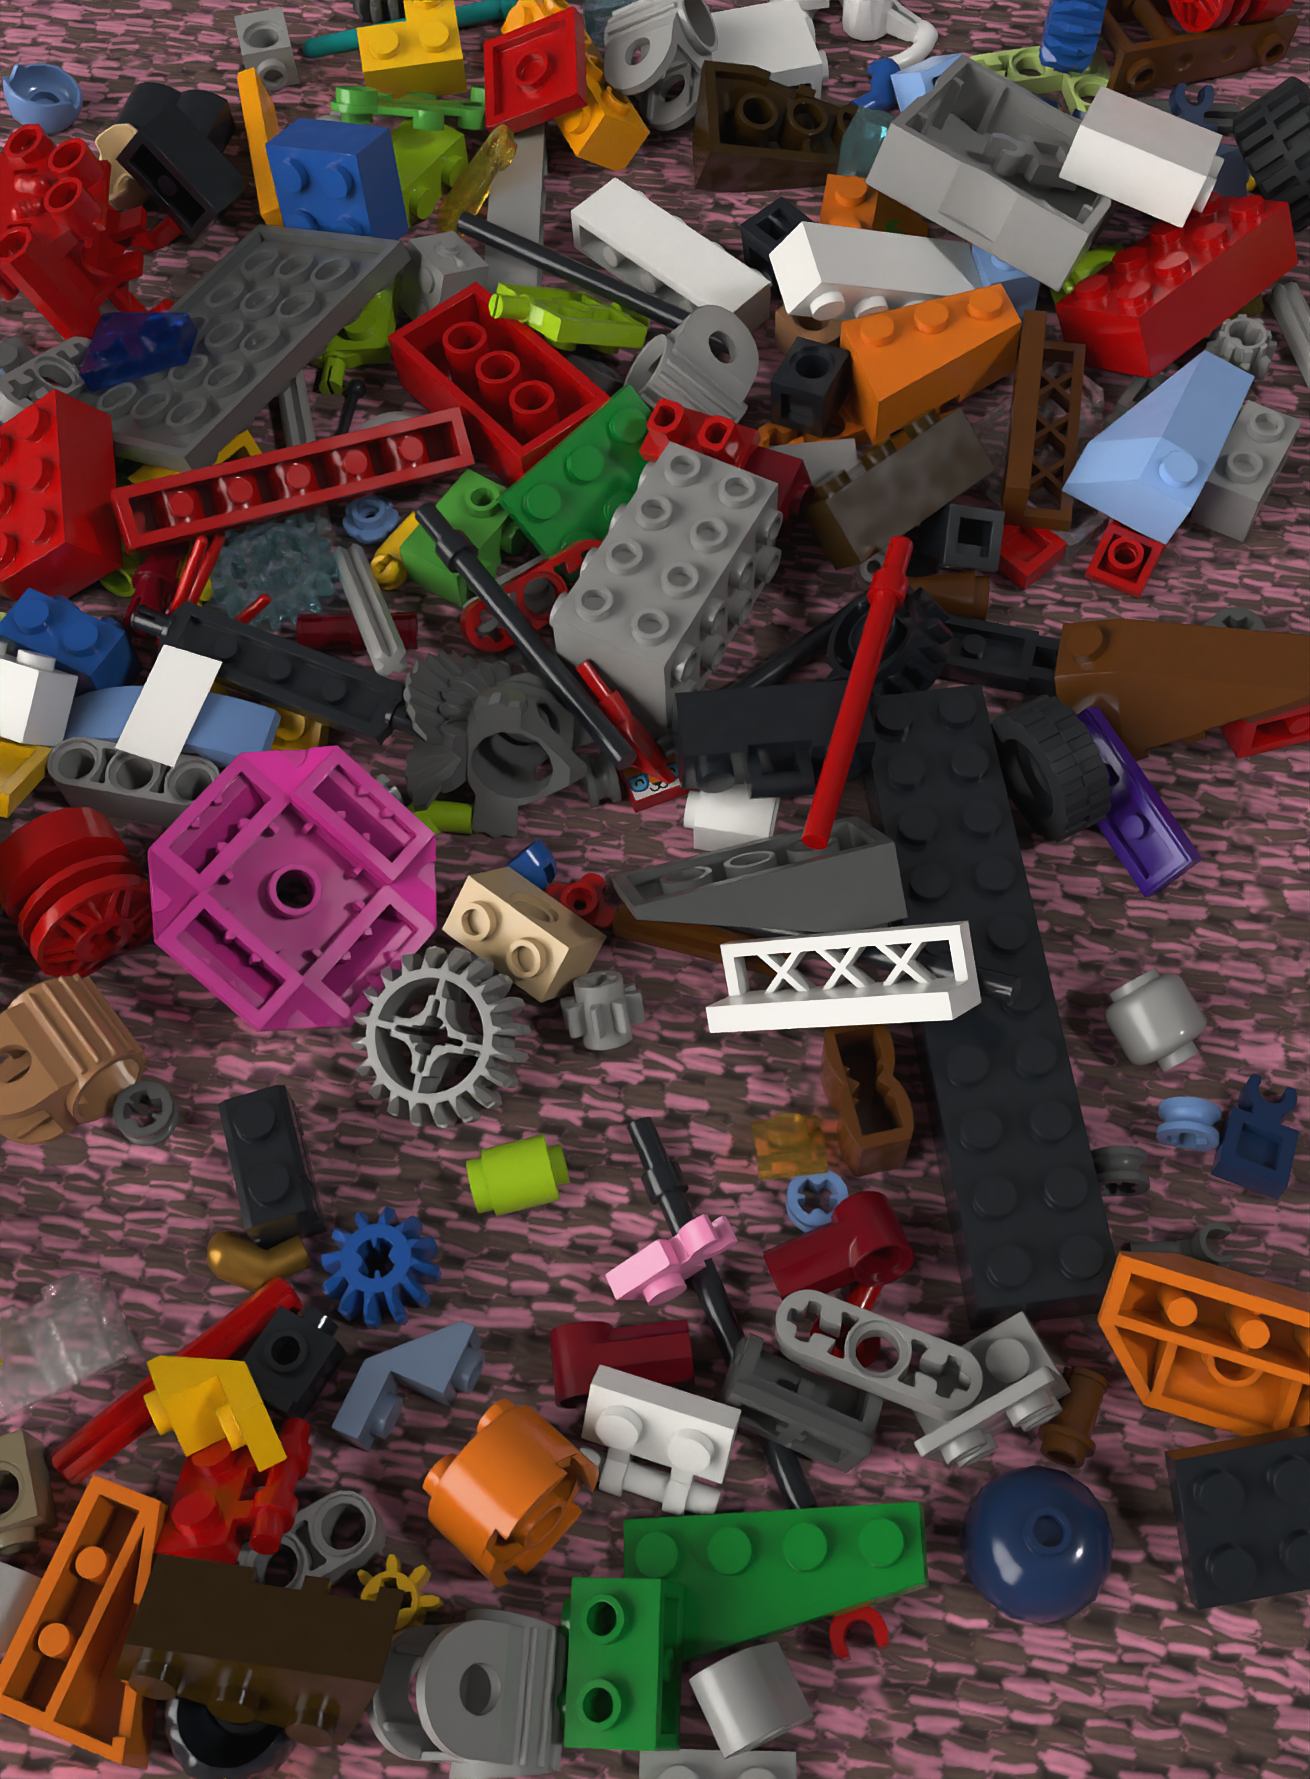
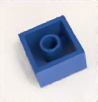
M298 118L265 144L284 227L399 240L409 231L390 128Z

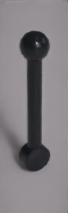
M352 379L345 386V393L348 398L336 436L349 432L358 400L366 394V386L361 380Z

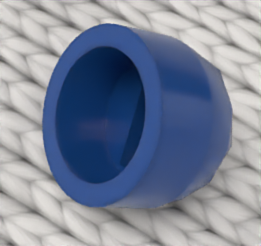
M540 838L533 841L504 866H509L542 891L546 888L547 882L549 884L552 883L557 874V865L552 852Z

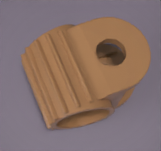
M76 973L74 976L64 977L62 975L58 978L41 982L21 993L9 1005L7 1010L0 1013V1058L6 1053L11 1055L0 1064V1134L8 1140L24 1145H38L54 1141L81 1123L96 1121L112 1112L118 1095L126 1087L139 1082L143 1073L148 1070L144 1064L149 1060L148 1056L89 976L82 979Z

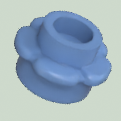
M370 495L354 499L347 505L345 509L347 516L343 519V527L346 533L357 541L365 544H376L386 540L393 533L399 522V514L397 510L392 509L393 504L388 498L381 495ZM368 515H374L371 518H366Z

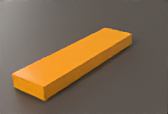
M252 67L239 72L237 82L259 208L266 225L284 227L265 147L268 141L279 134L276 111L270 95L255 68Z

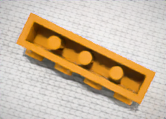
M518 0L516 5L509 11L506 21L500 30L502 34H505L571 6L565 0ZM584 28L588 106L556 117L554 120L576 157L613 171H618L626 168L650 134V131L627 95L618 93L606 81L604 59Z

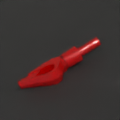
M588 659L578 665L576 670L598 699L596 704L637 753L635 761L630 766L666 784L674 782L677 777L667 766V759L642 723L635 716L631 715L632 712L617 689L610 691Z

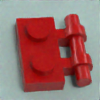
M295 1417L285 1420L278 1438L287 1459L261 1472L258 1471L248 1446L244 1445L233 1451L227 1437L187 1456L154 1550L155 1557H157L158 1553L236 1565L242 1542L250 1539L249 1545L253 1551L262 1555L275 1554L280 1548L283 1534L289 1532L295 1522L299 1506L298 1499L294 1495L297 1481L306 1476L312 1457V1447L308 1443L311 1433L310 1424L304 1419Z

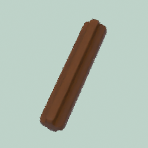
M625 903L619 904L612 924V933L616 937L722 964L721 944L735 940L763 938L717 925L636 920ZM791 952L779 954L787 960ZM758 955L744 956L746 970L776 977L778 974Z

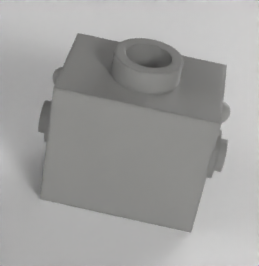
M454 231L408 239L407 252L411 260L404 266L399 306L412 320L476 281L486 288L489 265Z

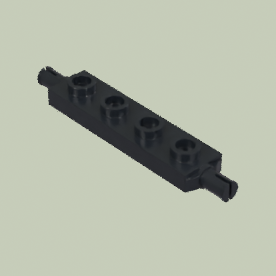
M188 601L179 606L172 615L159 612L144 604H139L135 608L138 614L132 613V628L160 637L158 654L165 644L221 661L222 665L214 680L216 683L380 747L395 729L426 742L413 729V723L406 711V701L403 697L405 687L400 682Z

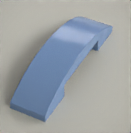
M144 686L105 688L88 692L73 699L63 740L72 737H86L117 743ZM209 692L181 753L199 754L202 758L210 760L216 767H227L240 753L270 751L281 716L274 709L242 699Z

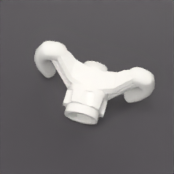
M837 0L843 7V30L851 38L870 41L881 38L887 33L904 41L914 43L903 52L888 57L892 58L901 70L924 60L931 53L938 39L937 30L930 22L922 20L902 6L897 0ZM819 9L804 10L802 12L805 18L811 17L813 20L814 15Z

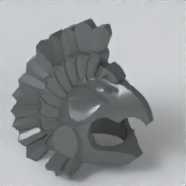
M441 649L437 656L428 653L424 662L417 659L412 673L409 671L405 679L406 688L403 693L407 704L406 711L412 720L413 729L426 741L424 742L417 737L414 739L413 750L406 759L407 768L404 772L407 792L410 799H413V807L416 812L427 810L440 791L443 793L453 791L467 781L476 794L471 825L474 832H486L494 839L502 835L515 837L518 829V806L536 802L587 776V764L575 755L574 752L579 747L595 743V741L521 649L512 650L506 657L500 653H490L482 662L477 661L470 655L463 659L453 649L450 655ZM547 758H550L553 767L552 774L542 781L535 780L534 775L537 767Z

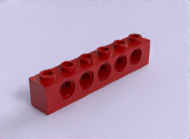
M455 407L114 488L110 494V501L128 556L197 539L199 536H209L217 532H225L459 474L473 466L475 462L460 407Z

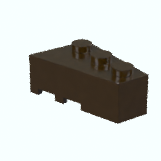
M934 407L926 410L908 421L903 426L904 429L891 439L887 438L863 452L859 456L861 462L850 471L846 472L845 469H842L814 486L813 489L817 496L801 507L800 510L835 570L864 563L888 546L892 537L902 536L995 470L961 407L938 415Z
M158 1553L113 1677L129 1681V1686L135 1692L151 1699L170 1700L178 1696L208 1705L209 1712L224 1721L245 1724L255 1719L284 1728L286 1734L291 1739L304 1745L324 1747L334 1743L343 1746L381 1683L405 1590L380 1586L376 1601L330 1595L331 1581L328 1578L305 1575L301 1590L255 1583L257 1577L255 1567Z

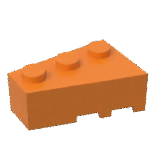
M93 1474L0 1664V1713L120 1765L147 1770L157 1700L138 1694L129 1686V1681L115 1678L113 1675L156 1560L154 1550L169 1509L167 1505L159 1500Z

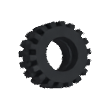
M1291 76L1235 114L1232 119L1233 134L1237 146L1256 184L1266 200L1288 202L1293 230L1299 233L1310 226V88L1303 81Z

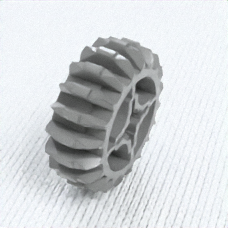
M429 947L426 949L424 960L419 954L407 953L402 955V971L389 966L380 970L386 987L384 990L375 987L363 990L367 1000L374 1004L371 1012H358L353 1015L357 1023L367 1025L366 1037H358L350 1043L355 1050H363L368 1053V1058L361 1062L355 1070L361 1076H377L368 1094L372 1095L374 1099L390 1097L387 1112L393 1116H405L409 1113L410 1122L415 1126H428L434 1120L438 1128H453L456 1125L458 1116L465 1123L478 1121L481 1118L480 1104L488 1109H497L502 1105L501 1095L496 1085L505 1088H515L516 1085L520 1084L516 1075L508 1070L510 1063H526L529 1059L527 1052L514 1049L515 1037L524 1038L532 1032L528 1024L513 1022V1016L520 1013L526 1004L522 998H505L513 984L511 978L503 974L492 977L494 963L483 957H478L472 962L471 953L468 950L454 948L447 955L443 948ZM437 987L436 994L428 996L424 1010L418 1016L410 1019L406 1018L408 1011L415 1001L425 992ZM467 994L472 998L479 1010L483 1024V1035L478 1034L471 1026L469 1020L471 1003L466 1001ZM420 1030H447L448 1037L463 1041V1045L446 1043L443 1046L435 1044L434 1037L422 1035ZM401 1040L408 1045L412 1054L410 1071L403 1058ZM469 1056L479 1057L474 1068L460 1083L444 1091L446 1079L454 1077L457 1065L464 1058Z

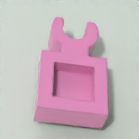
M703 1214L685 1224L679 1230V1233L671 1239L656 1240L606 1273L605 1276L616 1300H646L649 1306L660 1305L676 1298L687 1289L684 1280L706 1267L704 1260L726 1251L736 1244L738 1240L726 1216H721L711 1223L708 1215Z

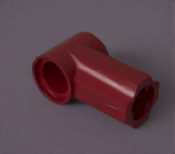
M862 1191L852 1194L837 1205L832 1213L831 1222L763 1251L768 1270L782 1301L796 1291L816 1290L827 1294L856 1280L859 1284L868 1287L886 1285L901 1278L911 1268L914 1261L913 1250L890 1200L885 1194L877 1191Z
M687 1319L613 1328L610 1323L603 1321H580L564 1324L550 1330L549 1340L555 1405L559 1408L575 1409V1401L588 1400L591 1382L599 1365L672 1388L695 1385Z

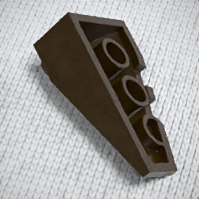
M704 60L701 69L692 141L695 189L731 193L775 191L826 186L828 174L868 177L892 120L850 103L840 108L815 98L816 90L800 84L798 90L770 80L771 72L755 65Z

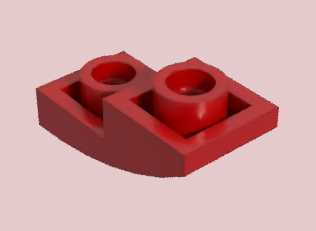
M1114 519L1113 523H1109L1085 572V577L1140 598L1169 541L1164 546L1163 543L1150 539Z

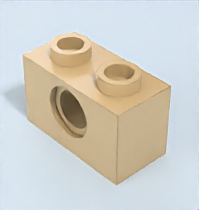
M509 866L468 875L442 928L444 932L478 957L491 960L494 963V969L503 975L509 976L513 983L541 1003L574 991V980L588 973L607 937Z

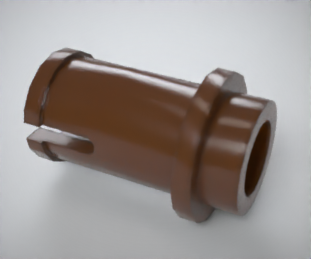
M1071 1366V1369L1064 1367L1062 1376L1072 1392L1057 1400L1063 1410L1050 1419L1049 1423L1040 1425L1037 1436L1042 1441L1040 1452L1046 1458L1067 1467L1080 1468L1083 1466L1085 1458L1092 1457L1095 1453L1097 1446L1091 1437L1103 1396L1107 1392L1109 1383L1102 1375L1092 1370Z

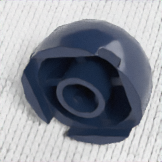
M1038 1465L1004 1471L981 1487L964 1515L960 1548L967 1576L976 1589L981 1592L985 1600L1010 1619L1036 1625L1069 1620L1096 1600L1111 1572L1114 1538L1107 1513L1091 1490L1065 1471Z

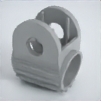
M638 0L612 11L613 17L608 19L604 33L605 79L618 93L634 95L639 101L641 116L656 130L668 131L675 129L689 121L696 114L702 65L704 60L712 61V52L716 51L718 46L716 26L709 11L710 8L704 0ZM640 48L641 62L631 65L634 53ZM685 80L681 94L676 99L665 102L669 89L675 83Z
M704 305L689 314L683 323L667 336L663 334L658 335L647 343L632 364L624 386L630 384L651 412H653L657 402L665 398L681 403L682 407L711 416L716 414L732 419L737 424L748 408V405L743 400L751 389L758 372L759 355L757 346L749 329L734 313L717 305ZM710 336L717 337L726 345L730 355L729 363L719 361L712 354L709 347Z
M493 1609L468 1610L465 1621L459 1623L419 1625L400 1630L392 1637L381 1683L366 1707L370 1725L384 1747L398 1757L414 1761L450 1764L449 1779L507 1778L560 1771L563 1729L560 1727L561 1715L557 1707V1697L563 1689L564 1679L567 1678L569 1649L567 1638L562 1635L561 1629L545 1621ZM417 1670L419 1671L416 1682V1703L419 1715L412 1709L408 1700V1685Z

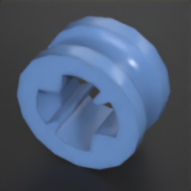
M1167 1098L1161 1101L1158 1106V1115L1165 1123L1157 1127L1156 1139L1159 1143L1166 1146L1202 1152L1215 1149L1220 1144V1134L1213 1126L1221 1121L1222 1111L1215 1103L1201 1098Z
M821 1167L804 1169L794 1176L788 1186L786 1196L788 1217L797 1228L805 1233L831 1222L833 1211L828 1214L818 1208L810 1214L803 1211L801 1207L805 1205V1195L800 1194L803 1190L809 1188L817 1194L824 1188L828 1189L833 1194L830 1195L829 1207L834 1209L842 1200L849 1197L846 1184L839 1175L830 1169Z

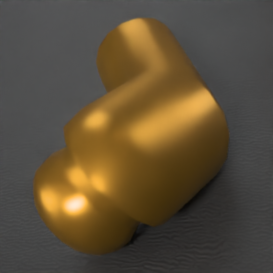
M224 1230L215 1234L207 1247V1264L217 1278L250 1292L258 1291L275 1277L281 1276L283 1279H286L313 1266L299 1235L265 1250L241 1239L240 1234L235 1231Z

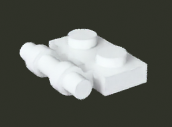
M599 1365L590 1386L581 1438L607 1446L609 1449L607 1453L582 1445L580 1451L597 1466L599 1471L598 1482H600L599 1490L620 1497L622 1491L625 1490L663 1503L662 1511L676 1516H684L685 1511L697 1515L715 1514L722 1490L695 1482V1478L699 1476L722 1484L730 1461L741 1409ZM635 1455L671 1467V1473L632 1461Z

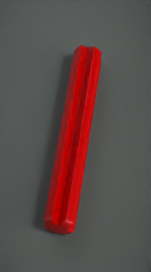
M281 1276L275 1277L174 1356L236 1361L251 1349L280 1305L296 1314L302 1307L301 1300L285 1279ZM151 1374L52 1449L49 1455L51 1462L58 1474L71 1485L79 1484L154 1425L143 1395L156 1390Z

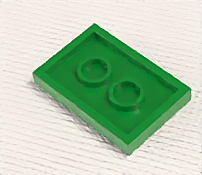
M630 384L618 390L496 499L545 559L578 540L597 539L604 541L609 533L610 523L616 509L622 503L628 505L638 490L641 473L649 462L643 460L639 450L649 432L647 422L652 412ZM583 551V552L580 554L581 557H582V560H584V558H585V556H586L585 551ZM560 564L554 567V571L563 578L566 584L580 577L581 566L569 574L561 573Z

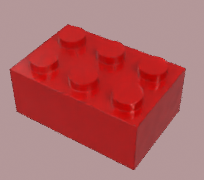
M53 389L0 426V595L17 601L28 588L51 598L54 595H60L68 599L123 566L120 531L110 501L112 489L117 488L111 415L57 389Z

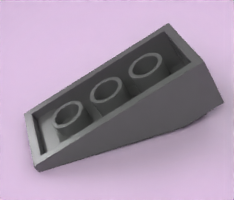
M856 815L834 821L828 845L822 850L811 849L802 843L803 828L611 876L615 891L636 920L830 933L887 928L889 922L908 918L895 842Z

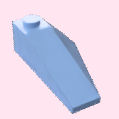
M1204 350L1088 442L1062 491L1142 535L1163 543L1165 546L1196 502L1218 459L1255 376Z

